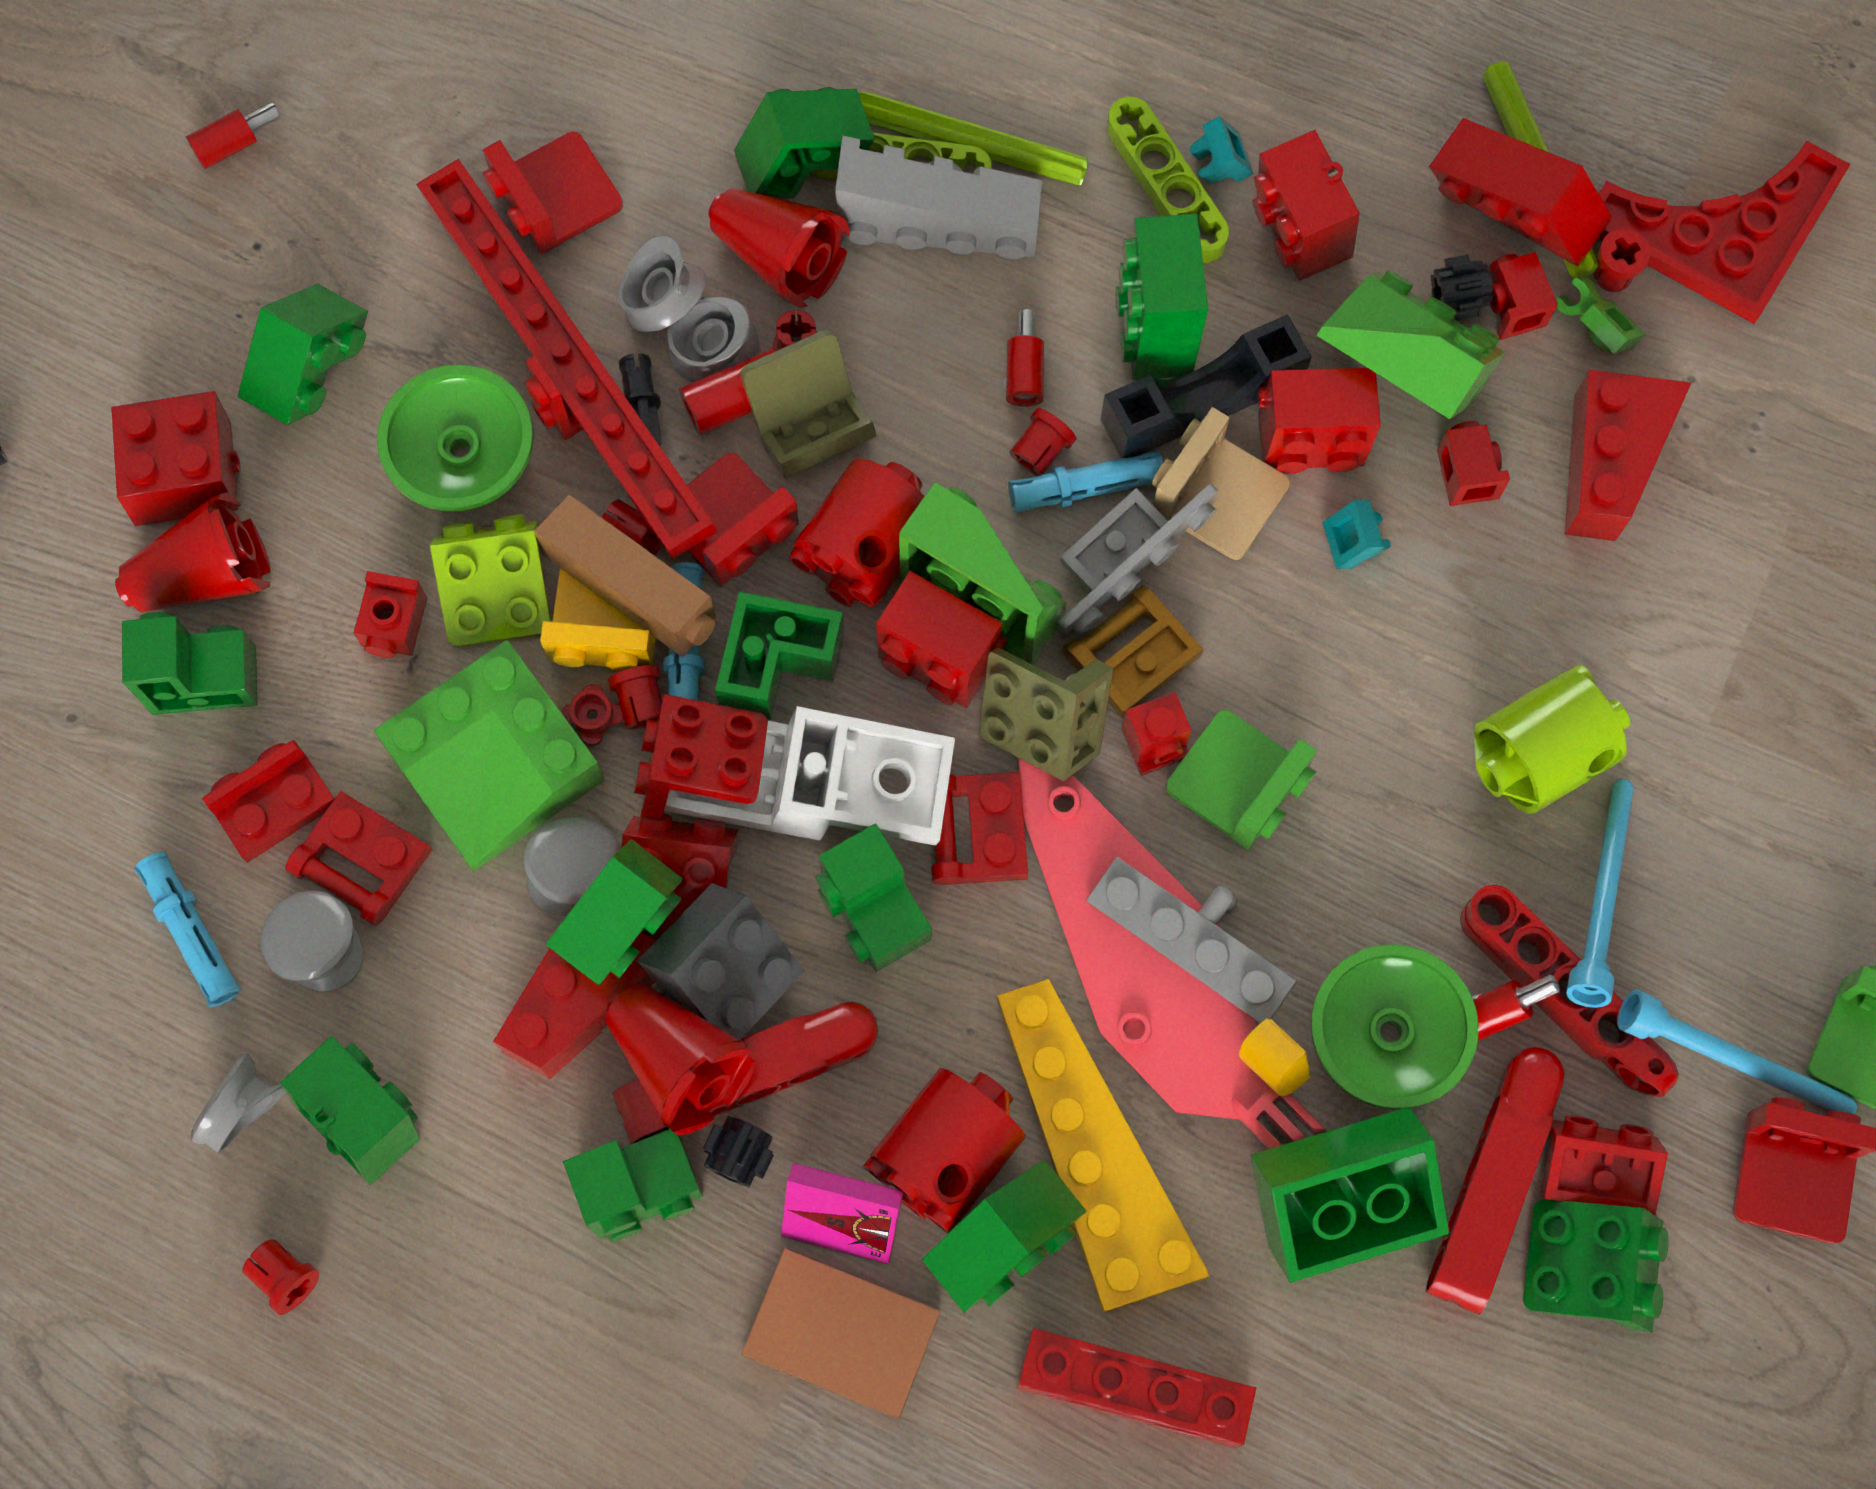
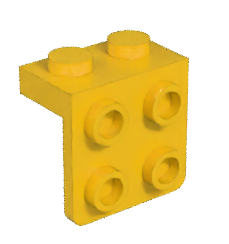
M560 568L553 621H543L540 639L548 661L566 667L592 665L604 666L616 671H623L643 665H653L657 638L652 636L649 630H644Z

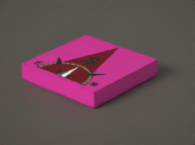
M792 1164L787 1180L781 1237L889 1264L903 1192L898 1189L804 1165Z

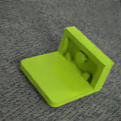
M524 514L507 515L494 519V526L474 529L473 522H459L443 526V534L435 535L430 549L446 635L452 645L462 646L541 634L543 621L551 622L539 553L540 545L534 532L539 526L538 520L525 521Z

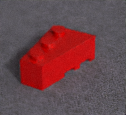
M1462 118L1429 165V168L1440 183L1438 190L1447 199L1459 205L1466 203L1579 267L1612 219L1582 165L1465 118Z
M1589 370L1574 395L1564 535L1611 541L1617 540L1633 516L1692 382Z
M640 933L632 944L633 947L640 951L620 978L610 972L600 985L596 984L549 948L493 1042L503 1054L551 1079L602 1033L601 1030L607 1026L605 1022V1016L608 1011L607 1003L618 989L625 985L633 986L644 983L651 987L654 984V981L637 961L656 941Z

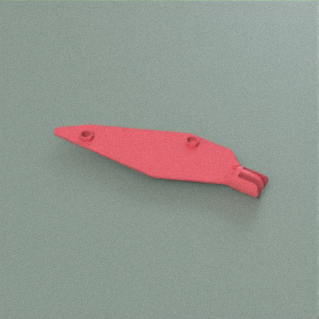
M1018 758L1024 822L1100 1034L1176 1113L1241 1120L1268 1149L1282 1144L1259 1122L1263 1117L1290 1143L1306 1138L1275 1106L1281 1101L1313 1135L1326 1132L1327 1130L1292 1094L1279 1096L1239 1058L1241 1045L1250 1032L1258 1026L1253 1017L1086 900L1115 858L1119 857L1195 911L1199 912L1202 905L1073 775L1062 781ZM1061 798H1071L1074 801V806L1067 812H1061L1055 808L1056 803Z

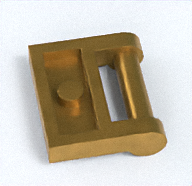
M1141 585L1129 595L1130 601L1082 639L1073 638L1062 647L1066 659L1076 670L1080 671L1097 659L1094 655L1139 619L1144 617L1150 620L1152 623L1150 627L1104 662L1113 667L1108 703L1122 719L1127 709L1142 704L1200 658L1204 650L1145 585Z

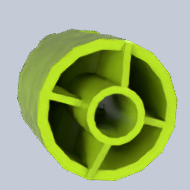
M1580 664L1576 665L1476 723L1473 733L1477 773L1482 783L1493 795L1497 797L1503 795L1517 809L1527 814L1537 813L1623 761L1627 755L1626 737L1623 730L1630 727L1629 715L1619 701L1615 699L1608 701L1596 686L1593 676L1586 667Z

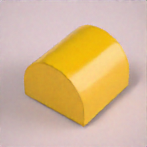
M1266 1018L1250 1032L1241 1045L1239 1058L1279 1096L1293 1093L1310 1079L1306 1051L1272 1019Z

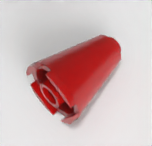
M730 188L724 193L717 195L709 208L708 216L711 231L787 303L800 308L806 307L808 305L803 302L810 296L819 300L837 279L848 252L840 247L842 233L850 237V228L845 218L835 212L737 188Z
M228 493L211 497L119 566V577L115 579V586L123 603L128 607L134 606L139 612L144 613L255 594L269 588L271 582L262 580L263 575L271 572L265 546L251 518L241 522L233 509L242 506L237 499Z
M644 983L633 986L625 985L618 989L609 999L605 1022L663 1124L676 1135L691 1134L706 1127L715 1120L708 1112L721 1101L729 1107L749 1083L755 1069V1059L749 1054L752 1051L741 1040Z

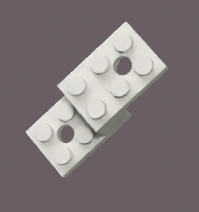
M797 706L789 724L768 721L759 793L754 803L743 804L669 790L664 811L818 841L822 839L830 825L863 831L876 823L883 836L936 846L941 837L955 738ZM885 769L900 771L907 781L906 791L900 794L886 792L880 785L879 773Z

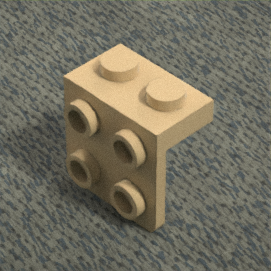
M1212 407L1202 422L1195 418L1189 424L1179 442L1183 450L1177 459L1172 461L1167 458L1158 469L1152 481V485L1157 488L1153 506L1169 521L1207 485L1212 483L1218 489L1216 502L1212 505L1217 510L1216 513L1199 530L1194 532L1188 527L1185 531L1227 557L1239 560L1244 557L1287 493L1290 480L1283 473L1226 440L1224 437L1230 417Z

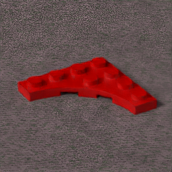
M1806 141L1797 155L1783 169L1769 178L1763 186L1740 197L1738 194L1720 199L1701 201L1699 206L1668 205L1667 200L1644 196L1606 181L1598 194L1612 219L1598 239L1603 241L1608 233L1616 229L1625 228L1637 231L1645 237L1650 245L1651 257L1647 266L1755 324L1851 164Z

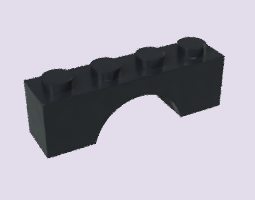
M1287 314L1242 334L1225 353L1193 372L1171 379H1157L1150 374L1105 394L1101 422L1121 458L1138 456L1183 436L1193 419L1196 418L1202 422L1212 407L1229 416L1258 403L1259 387L1266 388L1271 370L1308 369L1312 356Z

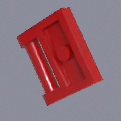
M1020 772L961 776L950 774L941 837L935 846L936 863L931 866L933 884L953 885L1028 879ZM968 796L973 859L971 863L957 862L952 797Z
M340 791L304 843L292 852L287 860L285 870L298 879L307 877L361 911L360 918L373 926H377L387 916L432 849L422 840ZM328 848L383 883L377 891L371 893L319 859Z

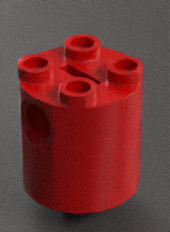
M857 458L851 461L795 540L794 549L788 556L790 562L804 573L809 575L815 574L828 584L825 588L826 593L838 603L851 607L854 601L857 600L869 607H874L882 601L900 575L899 532L924 498V495L920 492L922 488L921 480L908 468L896 462H889L885 467L868 459Z
M939 1068L872 1151L863 1167L887 1187L892 1185L896 1189L903 1192L901 1202L912 1212L924 1220L929 1218L943 1231L950 1233L1022 1144L1026 1135L1010 1117L1009 1105L1014 1098L998 1082L985 1073L978 1072L974 1079L968 1083L955 1073Z

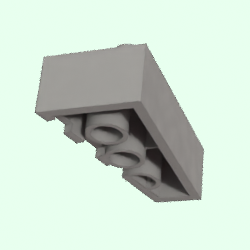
M842 135L835 189L837 214L845 218L850 228V237L842 233V239H848L850 242L858 245H870L875 242L898 244L900 247L909 250H919L924 247L942 248L959 255L983 252L997 254L1002 258L1010 260L1022 257L1035 258L1043 180L981 166L971 174L963 172L960 166L953 163L954 160L934 156L933 160L929 163L904 159L905 149L884 145L882 153L859 149L860 139Z

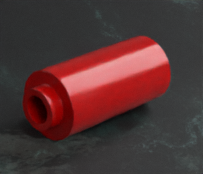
M773 348L679 388L686 411L699 435L752 413L740 377V371L745 365L775 352Z

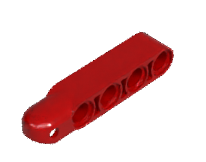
M1484 886L1473 895L1461 911L1460 923L1466 936L1511 980H1516L1522 987L1548 975L1554 976L1557 982H1568L1571 969L1576 967L1577 963L1581 960L1524 903L1503 886ZM1487 904L1494 907L1500 914V925L1494 926L1484 922L1479 916L1478 905ZM1525 942L1533 945L1539 952V964L1534 965L1525 962L1518 953V943ZM1614 991L1611 1002L1606 1006L1597 1008L1568 1003L1562 999L1559 992L1535 1003L1586 1054L1594 1059L1601 1060L1629 1089L1649 1096L1663 1097L1675 1086L1679 1073L1676 1063L1653 1038L1648 1036L1645 1039H1639L1618 1028L1617 1017L1623 1000ZM1599 1020H1608L1616 1026L1619 1032L1618 1043H1610L1602 1038L1598 1030ZM1636 1075L1645 1082L1638 1081Z
M850 1001L837 1004L812 1015L790 1019L742 1038L741 1041L752 1051L749 1054L755 1059V1069L750 1081L729 1107L721 1101L708 1113L712 1117H716L861 1059L871 1051L876 1043L878 1035L876 1017L862 1003ZM638 1079L613 1091L612 1095L618 1112L623 1118V1125L630 1144L669 1130L663 1124Z
M1540 1047L1526 1048L1514 1056L1505 1068L1448 1222L1449 1234L1442 1238L1427 1280L1426 1293L1447 1302L1450 1300L1457 1303V1306L1478 1315L1486 1307L1496 1283L1553 1121V1112L1564 1084L1565 1073L1563 1065L1551 1051Z

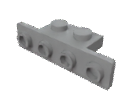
M1210 483L1168 521L1135 488L1060 557V562L1090 593L1058 622V633L1066 639L1074 631L1081 636L1091 629L1103 615L1098 610L1113 596L1118 601L1127 596L1141 580L1137 574L1151 561L1156 566L1163 563L1179 546L1175 539L1188 527L1195 532L1211 519L1217 511L1212 505L1216 502L1218 489Z

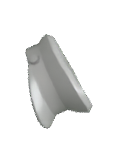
M666 235L658 236L641 246L631 259L618 289V302L624 309L626 318L633 329L641 332L659 331L676 324L691 312L705 289L706 275L699 267L683 262L682 249L676 239Z
M702 297L697 301L691 312L676 324L669 326L667 333V349L671 364L680 375L693 382L757 355L759 348L757 330L750 320L747 309L739 301L728 297Z
M582 816L564 817L541 827L529 840L524 855V866L528 875L527 888L533 902L546 912L559 915L569 914L578 899L583 896L612 856L621 849L615 835L600 822Z
M315 890L294 893L278 903L265 919L260 936L261 952L270 969L278 976L287 980L297 981L300 985L316 991H332L351 982L358 973L363 956L359 934L353 927L352 917L348 908L329 893Z
M241 1053L199 1115L191 1131V1141L198 1145L206 1144L219 1154L242 1129L272 1108L286 1094L281 1084L269 1085L259 1078L255 1063L250 1055Z

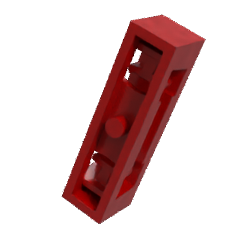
M1033 1328L1030 1332L1016 1389L1237 1448L1245 1443L1257 1388Z

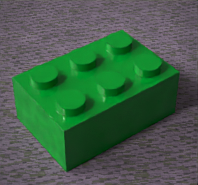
M1185 214L1135 218L1132 237L1123 239L1124 263L1119 265L1120 286H1116L1115 292L1117 316H1124L1125 332H1121L1120 335L1122 362H1131L1133 380H1139L1150 374L1157 379L1183 376L1194 371L1208 313L1198 215Z
M1410 1107L1250 1155L1268 1247L1289 1283L1449 1234L1434 1139Z

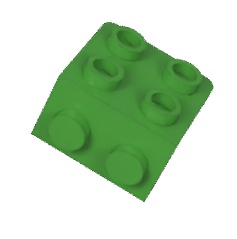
M1221 710L1169 777L1166 783V792L1249 851L1260 835L1268 840L1287 814L1279 808L1290 793L1299 798L1317 772L1310 768V765L1317 750L1299 738L1289 752L1233 712Z
M1864 965L1842 979L1807 1063L1806 1072L1811 1079L1844 1093L1875 1110L1876 966L1867 967Z

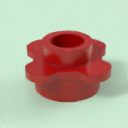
M597 684L585 686L581 692L574 696L571 703L565 705L561 710L568 723L581 733L583 743L589 746L601 743L603 734L612 725H619L623 721L620 705L612 704L604 694L602 687ZM590 711L597 712V717L594 719L588 718L587 715Z

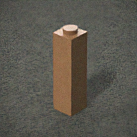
M570 494L534 530L542 553L547 559L644 630H649L652 636L681 657H684L694 645H702L712 634L717 617L710 595Z

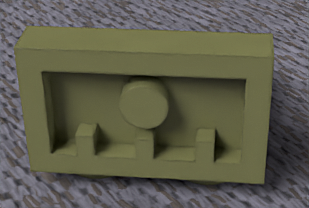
M1000 648L994 649L988 655L979 730L980 737L1052 776L1065 781L1101 752L1113 667L1095 659L1077 673L1070 674L1064 681Z

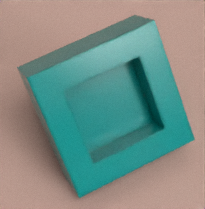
M1220 116L1202 125L1205 134L1190 146L1191 155L1198 160L1212 155L1211 162L1206 167L1197 171L1202 179L1208 183H1214L1227 178L1239 182L1254 174L1239 131Z
M1353 500L1322 522L1336 569H1352L1364 560L1374 558L1391 547L1390 540L1382 539L1378 524L1383 521L1380 513L1373 511L1370 500Z

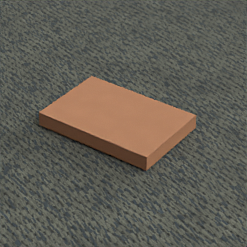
M784 1248L741 1355L899 1420L941 1311Z

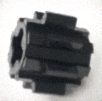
M1468 254L1444 259L1445 268L1433 270L1434 274L1431 275L1432 297L1453 308L1456 311L1454 316L1456 321L1478 317V308L1490 306V301H1493V283L1487 264H1483V260L1470 261Z
M727 1116L722 1127L713 1125L703 1146L704 1152L709 1154L704 1166L731 1182L749 1188L755 1176L763 1179L772 1161L773 1151L768 1148L773 1138L770 1134L748 1122Z

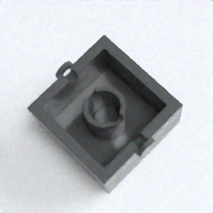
M713 883L707 887L637 961L662 991L661 994L671 998L673 1001L739 1040L750 1031L804 972V969L747 895Z

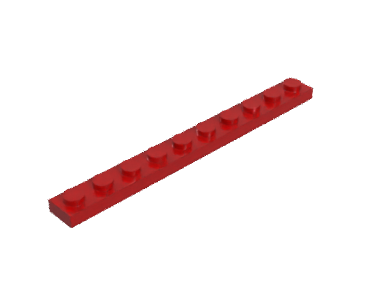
M457 159L418 182L416 185L427 204L531 355H535L559 390L564 403L672 560L716 533L714 523L461 161Z

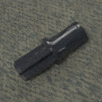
M639 353V366L635 368L634 354L626 355L618 362L622 376L624 396L661 447L662 442L657 410L661 406L660 396L654 393L651 358L648 355Z

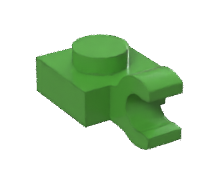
M1585 276L1575 277L1571 281L1581 293V299L1578 304L1573 303L1566 295L1556 297L1557 309L1560 312L1569 316L1583 315L1580 320L1589 328L1587 332L1589 338L1595 345L1606 352L1611 351L1613 354L1631 350L1646 335L1612 300L1606 301L1598 293L1595 284Z

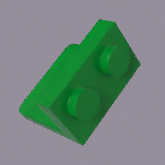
M1539 1200L1533 1207L1523 1295L1524 1305L1529 1310L1537 1313L1609 1320L1629 1330L1653 1333L1654 1318H1659L1663 1307V1290L1661 1285L1657 1284L1659 1261H1665L1669 1246L1668 1232L1663 1227V1221L1646 1209L1639 1207Z

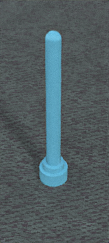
M1623 778L1616 780L1612 785L1584 959L1580 960L1577 966L1571 969L1566 992L1571 1001L1585 1007L1597 1008L1608 1005L1612 1000L1615 979L1610 973V967L1606 964L1634 790L1633 784Z
M1636 989L1630 992L1620 1007L1617 1017L1618 1028L1639 1039H1645L1648 1036L1656 1038L1660 1035L1828 1111H1842L1855 1114L1857 1110V1103L1852 1097L1669 1016L1667 1008L1662 1006L1659 998Z

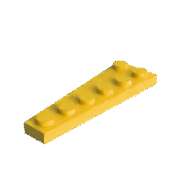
M1046 979L997 995V1002L1055 1173L1087 1211L1073 1226L1103 1313L1207 1279L1209 1274L1050 980Z

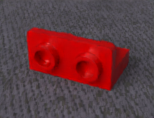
M295 740L287 744L279 743L269 747L259 755L257 763L240 774L235 772L220 778L212 786L211 792L202 798L207 808L215 815L235 848L247 863L323 815L335 799Z
M1576 1115L1565 1116L1564 1121H1552L1548 1134L1551 1141L1541 1187L1544 1199L1561 1202L1569 1201L1639 1207L1656 1215L1668 1152L1659 1139L1653 1136V1131L1632 1124H1622L1619 1130L1598 1127L1596 1121Z

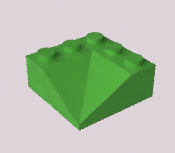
M1387 270L1384 276L1379 272L1368 275L1323 324L1317 336L1448 419L1453 418L1472 405L1506 353L1496 346L1500 339L1480 325L1473 324L1471 328L1460 324L1453 319L1456 311L1442 301L1430 297L1425 302L1410 292L1413 284L1395 272Z
M934 482L899 532L900 585L909 571L1000 621L1002 623L1001 637L1008 638L1003 650L1034 665L1058 630V622L1065 616L1067 602L1062 600L1059 591L1050 584L1041 580H1036L1034 583L1021 574L981 509L976 507V502L972 497L958 488L951 487L948 490Z
M508 640L373 730L473 872L605 781L594 756Z

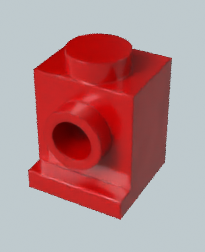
M1536 252L1519 257L1516 254H1507L1494 260L1489 265L1493 283V301H1490V308L1494 313H1499L1502 319L1497 330L1499 339L1503 340L1546 327L1558 303Z
M1466 421L1454 425L1450 430H1446L1437 453L1449 505L1455 506L1500 499L1510 481L1508 470L1500 471L1502 467L1500 447L1496 441L1491 442L1487 424L1480 425L1477 421Z
M367 571L365 577L367 585L355 624L354 635L360 645L364 647V650L374 656L394 658L396 653L412 656L428 599L418 580ZM382 610L393 612L392 616L388 619H380Z
M1176 692L1126 710L1121 729L1141 776L1181 762L1189 752L1187 743L1192 730Z

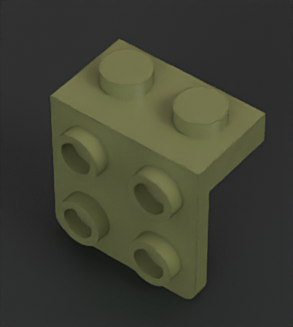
M829 329L817 332L745 365L740 371V377L762 444L784 478H788L877 437L873 421L852 392L838 339Z

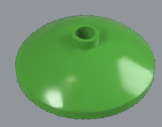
M471 365L441 366L427 370L410 379L395 392L387 403L381 415L377 432V447L380 461L393 485L407 498L422 506L451 512L471 510L484 506L509 491L525 471L532 454L534 430L530 413L519 392L498 374ZM459 447L470 448L468 454L463 457L453 456L454 451Z
M1396 944L1379 945L1350 955L1328 974L1313 1004L1311 1036L1317 1058L1331 1080L1345 1093L1373 1107L1400 1110L1406 1107L1411 1109L1439 1099L1448 1093L1464 1076L1477 1048L1478 1016L1467 986L1459 975L1444 961L1415 947ZM1384 1025L1395 1026L1400 1034L1399 1040L1395 1042L1384 1040L1380 1033L1381 1027Z

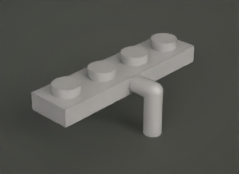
M1116 857L1086 900L1260 1023L1266 1018L1269 1020L1273 1019L1298 983L1295 979L1216 925L1225 912H1232L1238 904L1236 895L1226 886L1216 887L1199 912H1197L1119 857Z

